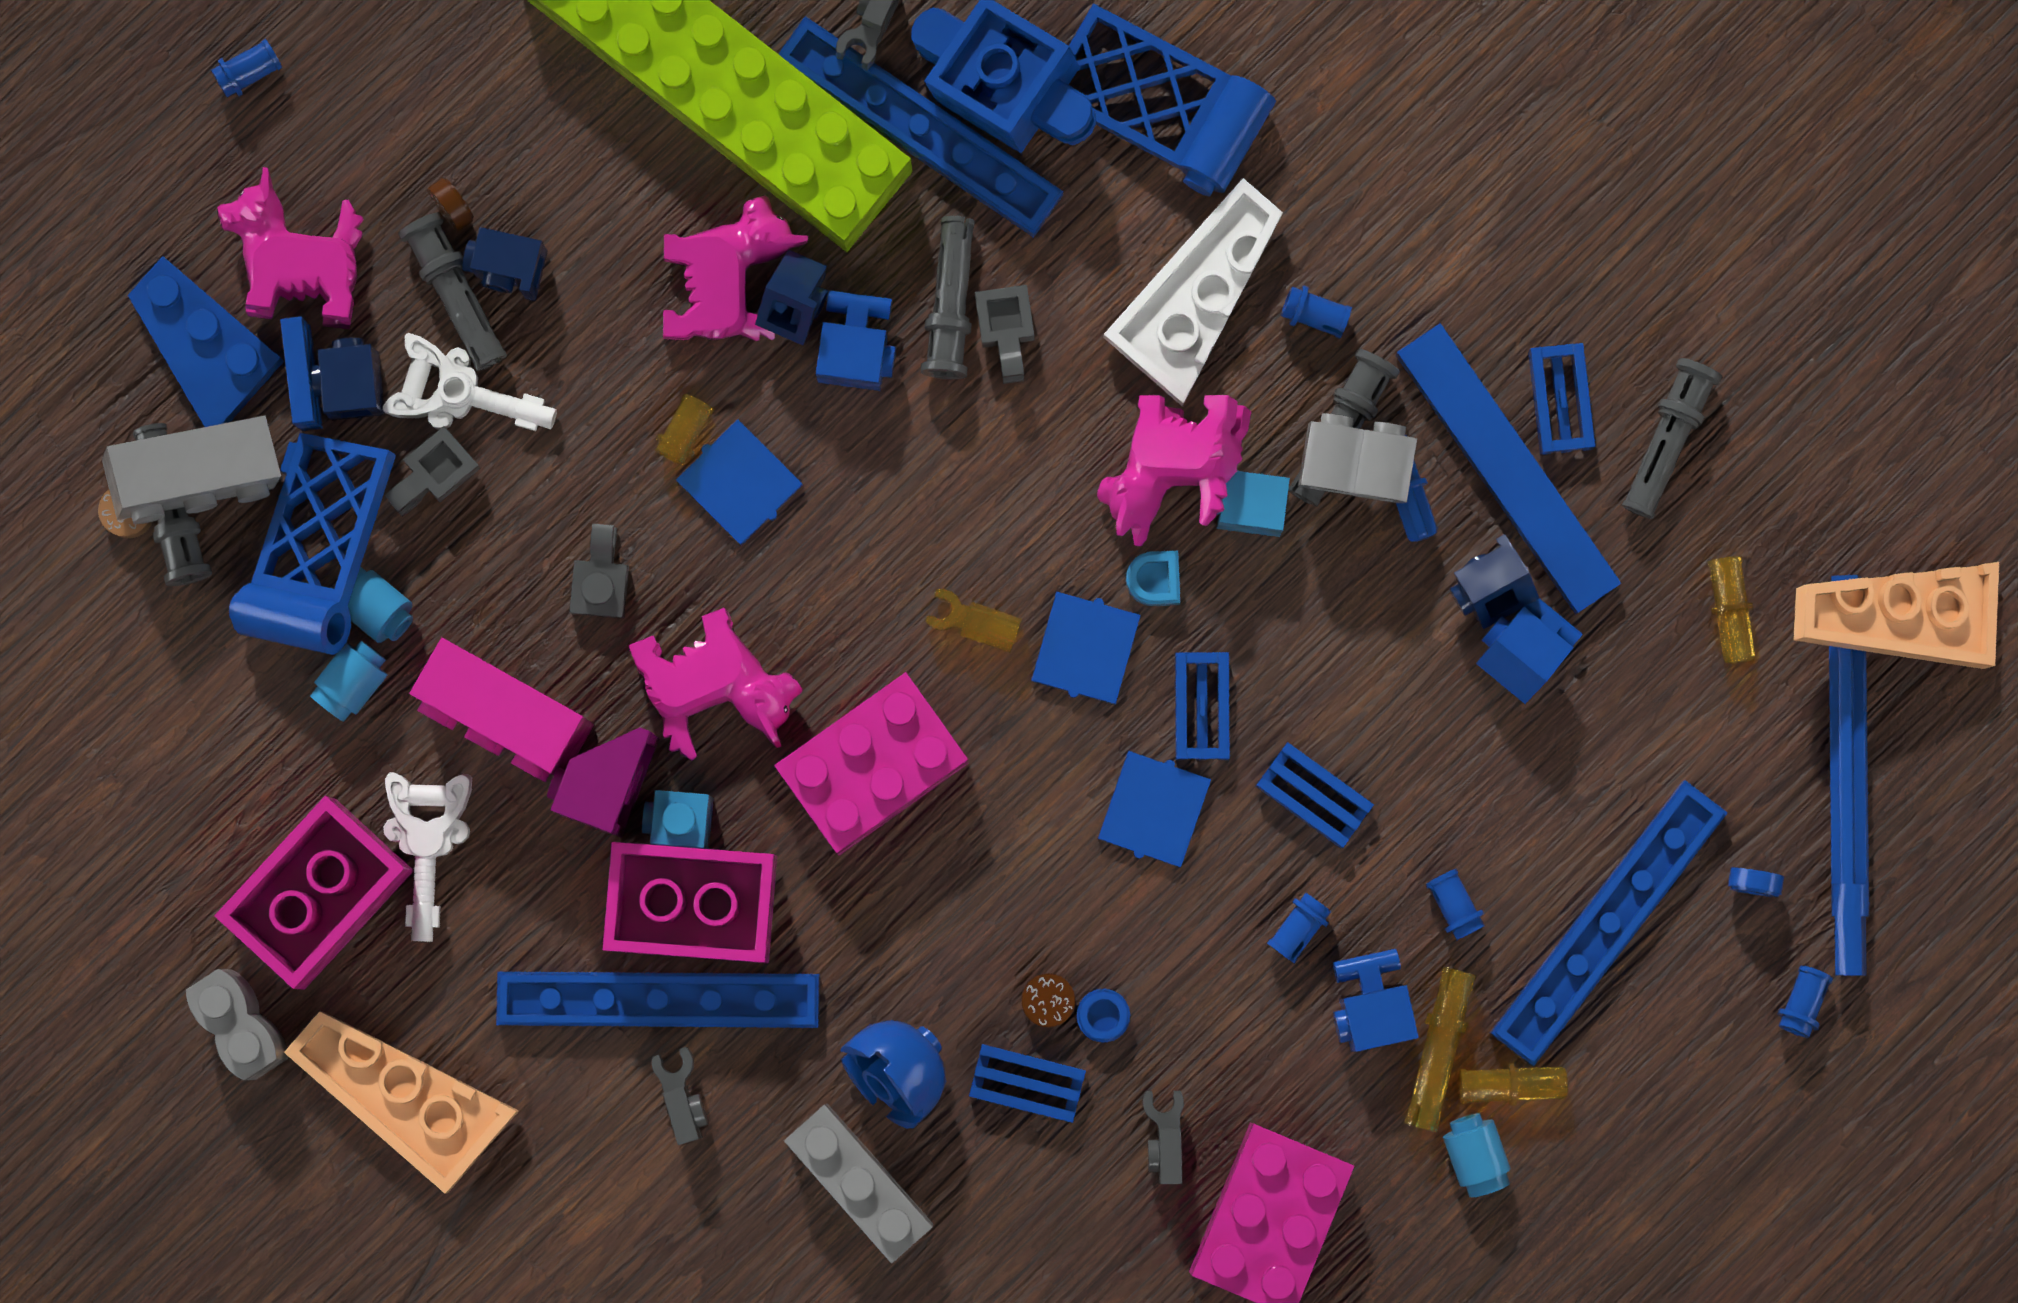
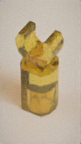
M936 589L935 598L948 602L951 606V613L944 619H937L934 616L927 615L925 620L927 625L938 631H945L956 627L962 629L960 636L1011 653L1022 618L973 601L970 607L963 605L958 596L952 591Z

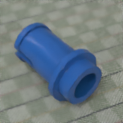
M264 39L260 44L226 62L223 58L217 60L219 66L213 68L211 72L227 98L235 93L240 97L243 95L242 89L257 82L266 75L282 69V65L268 41Z
M1305 285L1302 286L1301 290L1291 287L1281 312L1282 317L1290 319L1289 325L1295 326L1298 322L1340 339L1347 326L1352 307L1308 292L1309 287Z
M1456 868L1426 883L1427 888L1430 889L1449 925L1445 928L1446 933L1452 931L1456 941L1485 926L1481 919L1484 912L1483 910H1476Z
M1305 893L1300 901L1296 898L1292 901L1296 905L1272 939H1269L1267 942L1268 945L1294 964L1321 925L1327 928L1330 924L1326 919L1332 911L1308 893Z
M1801 965L1786 1008L1779 1009L1777 1014L1781 1017L1779 1023L1781 1029L1800 1037L1809 1038L1812 1030H1818L1820 1027L1816 1019L1833 978L1820 970Z

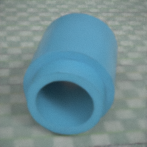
M360 567L348 604L351 621L377 643H381L388 638L391 641H395L405 633L413 621V616L409 614L412 602L374 570L365 571Z
M360 641L355 648L346 642L341 651L333 657L314 681L317 687L310 697L336 718L344 722L351 712L357 715L388 676L380 668L386 659L363 641Z
M1475 1113L1450 1122L1452 1131L1445 1134L1443 1140L1459 1186H1466L1468 1195L1471 1198L1487 1195L1508 1186L1510 1181L1507 1172L1511 1168L1494 1120L1482 1121L1480 1113Z

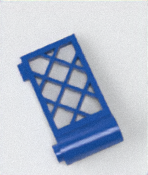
M1094 3L1069 44L1076 59L1084 47L1086 58L1077 61L1080 67L1078 71L1090 68L1096 93L1086 96L1091 104L1099 102L1102 110L1100 112L1094 109L1096 125L1180 169L1186 175L1183 182L1204 196L1210 197L1213 191L1218 193L1225 192L1276 103L1275 98L1256 83L1237 75L1231 76ZM1100 22L1118 32L1122 48L1092 56L1088 38L1097 23ZM1125 36L1138 43L1128 46ZM1149 50L1163 55L1167 72L1137 80L1131 55ZM1125 57L1132 82L1102 91L1095 66ZM1171 60L1184 67L1173 70ZM1199 74L1214 82L1204 99L1183 104L1176 79ZM1171 82L1177 106L1148 115L1141 90ZM1135 92L1142 117L1125 122H1119L1109 117L1105 100ZM1197 111L1189 125L1186 114ZM1180 116L1185 134L1175 151L1155 141L1150 124ZM1145 126L1147 136L1134 129Z
M304 433L299 434L297 443L289 442L280 468V472L285 474L286 477L252 581L243 586L230 602L229 616L234 630L238 634L331 655L341 651L347 642L351 629V614L348 604L396 457L394 453L386 449ZM313 449L324 451L327 453L333 466L311 480L307 467ZM339 454H340V455H345L346 457H344L343 459H341L340 456H339ZM364 460L375 461L370 480L355 489L347 472ZM339 478L347 495L325 509L317 492ZM309 499L316 516L295 530L290 520L294 507ZM353 507L357 515L354 530L339 539L331 521ZM323 528L330 546L309 559L301 541ZM292 548L300 566L282 578L272 576L278 557ZM337 557L341 570L335 589L323 587L315 571ZM305 578L308 581V583L300 582Z

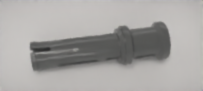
M436 212L423 216L402 228L398 235L402 242L409 243L422 268L419 271L422 281H426L428 285L432 284L459 337L469 352L476 371L487 369L502 361V359L507 357V354L495 336L479 301L466 280L467 278L462 271L463 255L461 252H455L441 226L444 222L441 213Z
M944 216L941 218V241L938 256L935 304L933 313L929 314L928 318L925 319V330L929 332L927 361L921 363L920 373L940 379H964L967 377L968 367L963 365L965 336L971 334L972 324L969 322L970 318L965 316L971 244L975 221L968 218L965 222V217Z
M1358 349L1355 358L1357 363L1344 387L1336 388L1333 394V403L1336 405L1331 414L1354 418L1352 427L1358 429L1361 428L1364 421H1370L1371 418H1375L1378 413V409L1375 406L1389 380L1396 379L1400 373L1399 369L1390 362L1363 349ZM1299 471L1288 492L1300 500L1318 507L1325 491L1298 487Z
M1679 358L1676 368L1679 372L1667 399H1661L1658 404V414L1662 416L1642 459L1628 495L1621 505L1626 510L1648 519H1653L1655 516V510L1674 471L1676 462L1691 429H1697L1705 419L1701 412L1713 385H1719L1723 378L1716 370L1686 358Z
M154 423L139 427L133 432L134 439L137 441L167 435V426L165 423ZM185 507L164 511L165 517L157 520L158 525L154 527L152 534L154 542L161 544L168 571L164 575L166 586L187 585L211 576V567L209 564H204L197 535L201 532L199 522L194 517H189Z

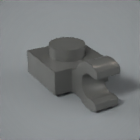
M860 0L856 14L862 16V23L858 28L850 29L839 37L836 45V57L843 60L850 46L860 45L866 51L862 59V69L869 70L876 59L877 45L879 42L881 43L900 0Z
M1027 285L975 292L982 348L998 346L1003 384L1024 381L1020 343L1035 341Z
M443 426L403 459L412 473L394 486L385 497L403 517L416 507L429 491L439 503L442 502L480 470V467L446 427Z
M592 524L590 561L574 560L569 611L571 614L623 619L625 617L629 566L614 564L617 528L614 525Z
M688 1047L679 1049L683 1065L675 1073L665 1069L661 1055L652 1057V1068L662 1084L664 1100L678 1145L703 1138L700 1127L708 1125L706 1111L700 1094L691 1096L689 1088L686 1086L687 1078L694 1069V1057Z
M1173 1090V1106L1167 1112H1159L1154 1108L1152 1091H1145L1142 1099L1144 1112L1158 1126V1140H1148L1147 1148L1148 1172H1158L1160 1184H1182L1180 1115L1184 1107V1099L1180 1090Z

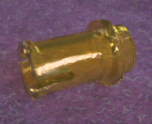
M688 394L682 396V401L664 435L658 434L655 438L659 442L655 451L679 465H684L687 458L692 459L695 452L691 449L708 417L714 411L708 404Z

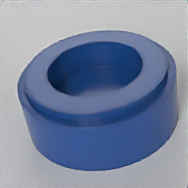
M1731 867L1728 887H1730V890L1746 894L1779 897V895H1782L1784 876L1765 871Z
M1097 989L1085 995L1080 1001L1076 1013L1077 1023L1082 1033L1089 1039L1096 1042H1111L1118 1039L1126 1031L1130 1022V1009L1126 1000L1119 993L1110 989Z

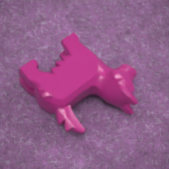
M263 167L259 185L244 188L238 200L232 203L221 204L217 207L221 227L226 231L234 232L241 236L243 242V256L250 285V292L247 293L245 305L247 315L250 317L272 319L277 302L281 296L289 301L292 300L293 296L300 301H304L305 295L315 299L320 293L327 302L323 305L322 316H324L323 326L350 329L354 299L351 293L357 280L354 249L363 235L362 231L358 230V227L364 221L363 217L355 214L356 211L349 200H343L337 229L332 238L288 232L286 230L284 209L273 189L269 169Z
M766 195L748 200L743 206V214L740 221L735 224L722 225L687 237H679L677 234H664V261L686 266L683 275L688 280L685 283L686 291H691L688 299L693 306L682 316L677 315L674 310H663V339L688 340L693 336H699L710 340H718L742 335L759 341L760 335L770 340H774L775 333L755 325L758 314L749 312L746 309V270L749 266L777 259L788 249L808 243V236L792 234L787 219L774 212L769 197Z
M1139 395L1138 408L1140 409V416L1133 433L1127 468L1122 475L1104 478L1097 492L1098 500L1110 507L1111 515L1116 520L1117 535L1123 536L1131 528L1134 545L1142 546L1147 540L1150 525L1160 508L1162 498L1166 490L1172 486H1200L1199 523L1203 526H1207L1216 517L1217 513L1223 512L1225 508L1222 499L1228 495L1226 483L1237 472V466L1242 461V439L1248 432L1252 411L1245 406L1237 405L1238 401L1228 395H1205L1203 404L1208 409V414L1197 425L1193 421L1187 423V420L1184 418V411L1181 408L1165 406L1164 397L1160 395Z
M722 608L702 616L706 635L705 642L695 641L694 648L684 647V655H674L673 662L661 658L662 650L654 635L629 645L637 671L645 678L647 696L663 718V737L670 738L669 751H680V754L694 760L697 754L688 728V717L727 701L735 706L748 724L764 733L776 748L781 747L777 729L788 720L790 713L789 705L793 699L802 693L803 688L789 673L768 675L763 670L759 661L732 630L733 622L727 609Z

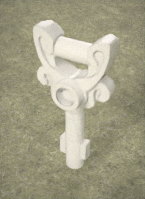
M406 333L405 348L412 360L402 392H397L391 396L383 405V411L386 414L397 418H422L428 416V421L435 429H440L443 426L447 429L451 427L453 417L457 419L463 418L468 414L471 407L474 406L489 412L515 418V425L533 431H536L538 426L552 429L557 409L544 406V399L525 393L523 398L519 399L478 387V376L475 370L470 368L471 358L466 350L459 347L454 348L445 356L435 345L424 338ZM431 366L438 367L440 378L438 389L429 399H421Z
M389 772L385 778V788L389 805L395 818L387 820L383 826L384 835L390 841L399 842V848L404 853L415 856L413 905H406L405 926L412 927L411 941L433 942V927L440 928L441 906H434L436 857L447 855L452 851L453 843H464L469 838L470 828L466 822L459 819L466 809L472 791V777L468 774L456 776L446 783V786L412 785L403 776ZM410 806L445 807V812L443 816L426 822L412 816Z

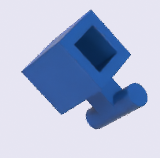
M829 290L826 311L847 315L845 325L823 322L816 367L818 383L881 391L882 377L892 378L896 347L887 346L886 330L867 327L869 317L890 319L892 299Z
M1539 598L1521 608L1510 622L1503 616L1497 620L1481 640L1488 648L1476 664L1526 704L1548 681L1583 634Z
M1397 949L1333 962L1337 983L1358 979L1361 995L1339 999L1341 1010L1333 1012L1335 1028L1340 1043L1349 1042L1351 1052H1358L1419 1038L1407 985L1384 989L1382 982V973L1401 970Z

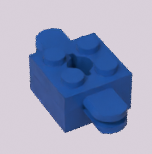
M979 0L965 22L940 8H930L922 12L915 19L912 26L911 39L920 56L935 65L924 82L939 104L1019 153L1024 151L1038 129L1069 145H1076L1085 141L1092 134L1096 125V113L1089 98L1069 86V83L1080 67L1070 46L994 0Z

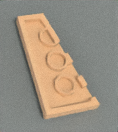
M1999 562L1971 567H1952L1928 572H1909L1885 577H1866L1803 585L1796 588L1794 641L1980 669L1993 667L1996 660Z
M323 1011L318 1012L284 1051L288 1057L445 1194L449 1193L519 1112L517 1109Z

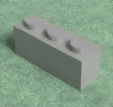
M266 415L107 446L102 457L117 520L132 518L133 524H144L165 517L164 511L185 507L186 513L207 511L218 505L217 500L236 496L239 503L257 501L270 495L269 490L275 488L281 477Z
M828 1103L824 1104L784 1140L891 1264L933 1227L932 1221Z

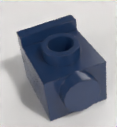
M479 227L476 241L469 240L463 257V271L474 273L477 278L482 279L481 286L503 293H512L513 287L516 286L519 287L525 299L536 301L548 251L541 240Z
M788 249L765 287L755 325L804 345L812 321L819 316L828 295V290L821 287L825 280L827 266Z
M1505 534L1496 538L1499 548L1488 554H1481L1472 558L1463 568L1454 572L1458 584L1449 588L1462 614L1466 616L1473 612L1483 629L1496 623L1501 616L1505 618L1539 599L1530 572Z

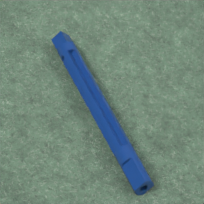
M1859 575L1831 576V582L1862 577ZM1829 646L1832 917H1835V975L1867 976L1866 917H1869L1866 651Z

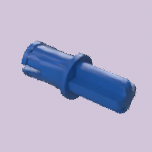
M1413 461L1407 502L1403 504L1395 503L1407 539L1410 542L1425 540L1435 535L1438 530L1423 487L1428 482L1426 478H1420L1415 461Z

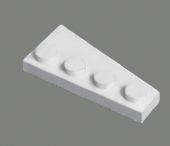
M1243 178L1104 333L1103 338L1183 407L1283 212Z

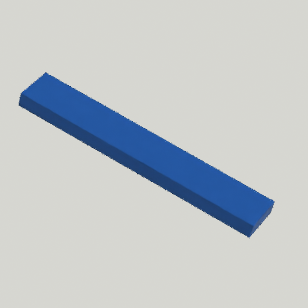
M806 16L803 18L778 53L781 57L874 130L1034 238L1062 198L1064 191L874 63L869 70L862 69L863 55L852 47L847 49L843 60L836 57L838 38Z
M1441 323L1399 350L1395 356L1575 615L1619 586L1621 582Z
M1686 780L1682 781L1489 1034L1529 1065L1535 1066L1724 819L1727 812Z
M497 972L496 1025L819 1028L820 974Z

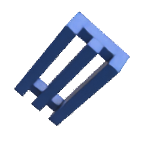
M302 316L280 319L292 423L301 431L323 429L320 399L315 397L311 381V366L315 365L311 325L307 324V321L303 320Z
M1583 343L1530 348L1528 356L1540 455H1547L1553 452L1566 453L1573 450H1593L1595 448ZM1571 356L1580 431V438L1573 439L1571 438L1562 357ZM1550 358L1559 432V440L1553 441L1543 359Z
M1229 652L1175 653V760L1230 759ZM1186 664H1196L1197 748H1187ZM1207 664H1217L1218 748H1208Z
M1288 742L1255 786L1341 849L1346 845L1354 831H1356L1362 820L1374 806L1373 803ZM1288 759L1292 760L1357 807V810L1353 815L1285 767L1286 761ZM1276 775L1346 824L1341 832L1271 783Z
M982 1044L969 1097L1073 1123L1086 1070ZM989 1058L1073 1078L1071 1087L1066 1088L987 1068ZM984 1078L1067 1099L1066 1107L1061 1109L983 1089Z

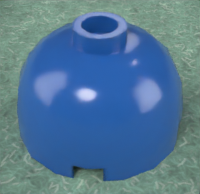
M894 1020L882 1021L867 1026L841 1048V1052L847 1053L841 1059L842 1065L853 1084L872 1105L877 1102V1097L884 1101L887 1106L893 1109L885 1117L903 1128H915L933 1110L940 1100L946 1083L945 1067L939 1055L942 1051V1046L935 1035L925 1027L920 1026L916 1030L904 1022Z

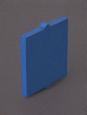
M738 419L711 446L709 444L703 445V453L676 479L741 546L768 519L771 521L776 520V511L803 486Z
M1056 591L1031 681L1068 691V695L1071 698H1076L1079 694L1116 705L1140 615L1104 605V601L1101 598H1096L1093 602Z
M1128 751L1098 839L1134 851V856L1138 859L1145 855L1181 868L1211 779L1177 768L1172 760L1162 763Z

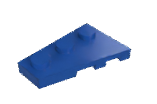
M163 256L128 294L129 299L204 427L231 422L284 362L281 357Z

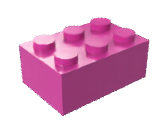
M442 637L409 693L422 701L417 709L418 712L451 730H454L458 722L469 727L464 735L466 739L497 756H500L504 747L514 752L516 755L511 764L543 782L547 781L550 774L554 775L558 767L566 770L569 760L577 756L594 726L592 722L582 715Z
M905 672L774 766L834 851L840 856L968 765L969 761Z
M325 795L214 916L293 989L305 990L414 870L337 799Z
M612 842L602 950L769 963L777 856L766 853Z
M1250 1122L1189 1273L1193 1277L1255 1303H1299L1354 1165Z

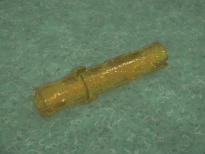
M1447 967L1442 968V976L1433 1012L1427 1013L1425 1023L1429 1024L1410 1106L1404 1121L1405 1124L1438 1132V1125L1461 1033H1467L1469 1025L1464 1020L1477 975Z

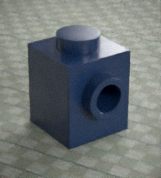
M343 338L332 341V348L318 350L319 365L311 366V381L315 397H322L324 414L332 421L385 415L383 411L384 400L379 352L371 344L364 345V340L361 338Z

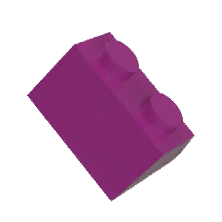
M639 727L571 758L566 770L558 767L551 780L547 792V798L553 800L550 810L566 818L622 838L660 739L651 731Z

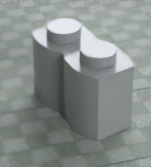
M1322 413L1321 422L1311 421L1308 423L1298 487L1403 504L1407 502L1417 438L1405 436V426L1375 422L1373 431L1352 427L1354 418Z
M217 969L186 989L187 1002L193 1016L204 1029L215 1035L218 1054L224 1065L235 1076L242 1080H257L288 1059V1056L284 1053L287 1046L282 1034L269 1019L260 1015L255 992L240 974L231 969Z

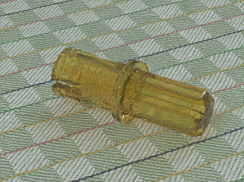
M1741 556L1724 557L1708 561L1715 608H1711L1710 611L1711 615H1717L1723 660L1729 664L1748 662L1755 657L1748 611L1754 609L1753 603H1747L1742 569L1743 559Z
M1508 1063L1507 1069H1460L1461 1104H1467L1468 1102L1509 1101L1510 1106H1516L1517 1100L1563 1099L1567 1097L1568 1077L1563 1067L1515 1069L1514 1063Z

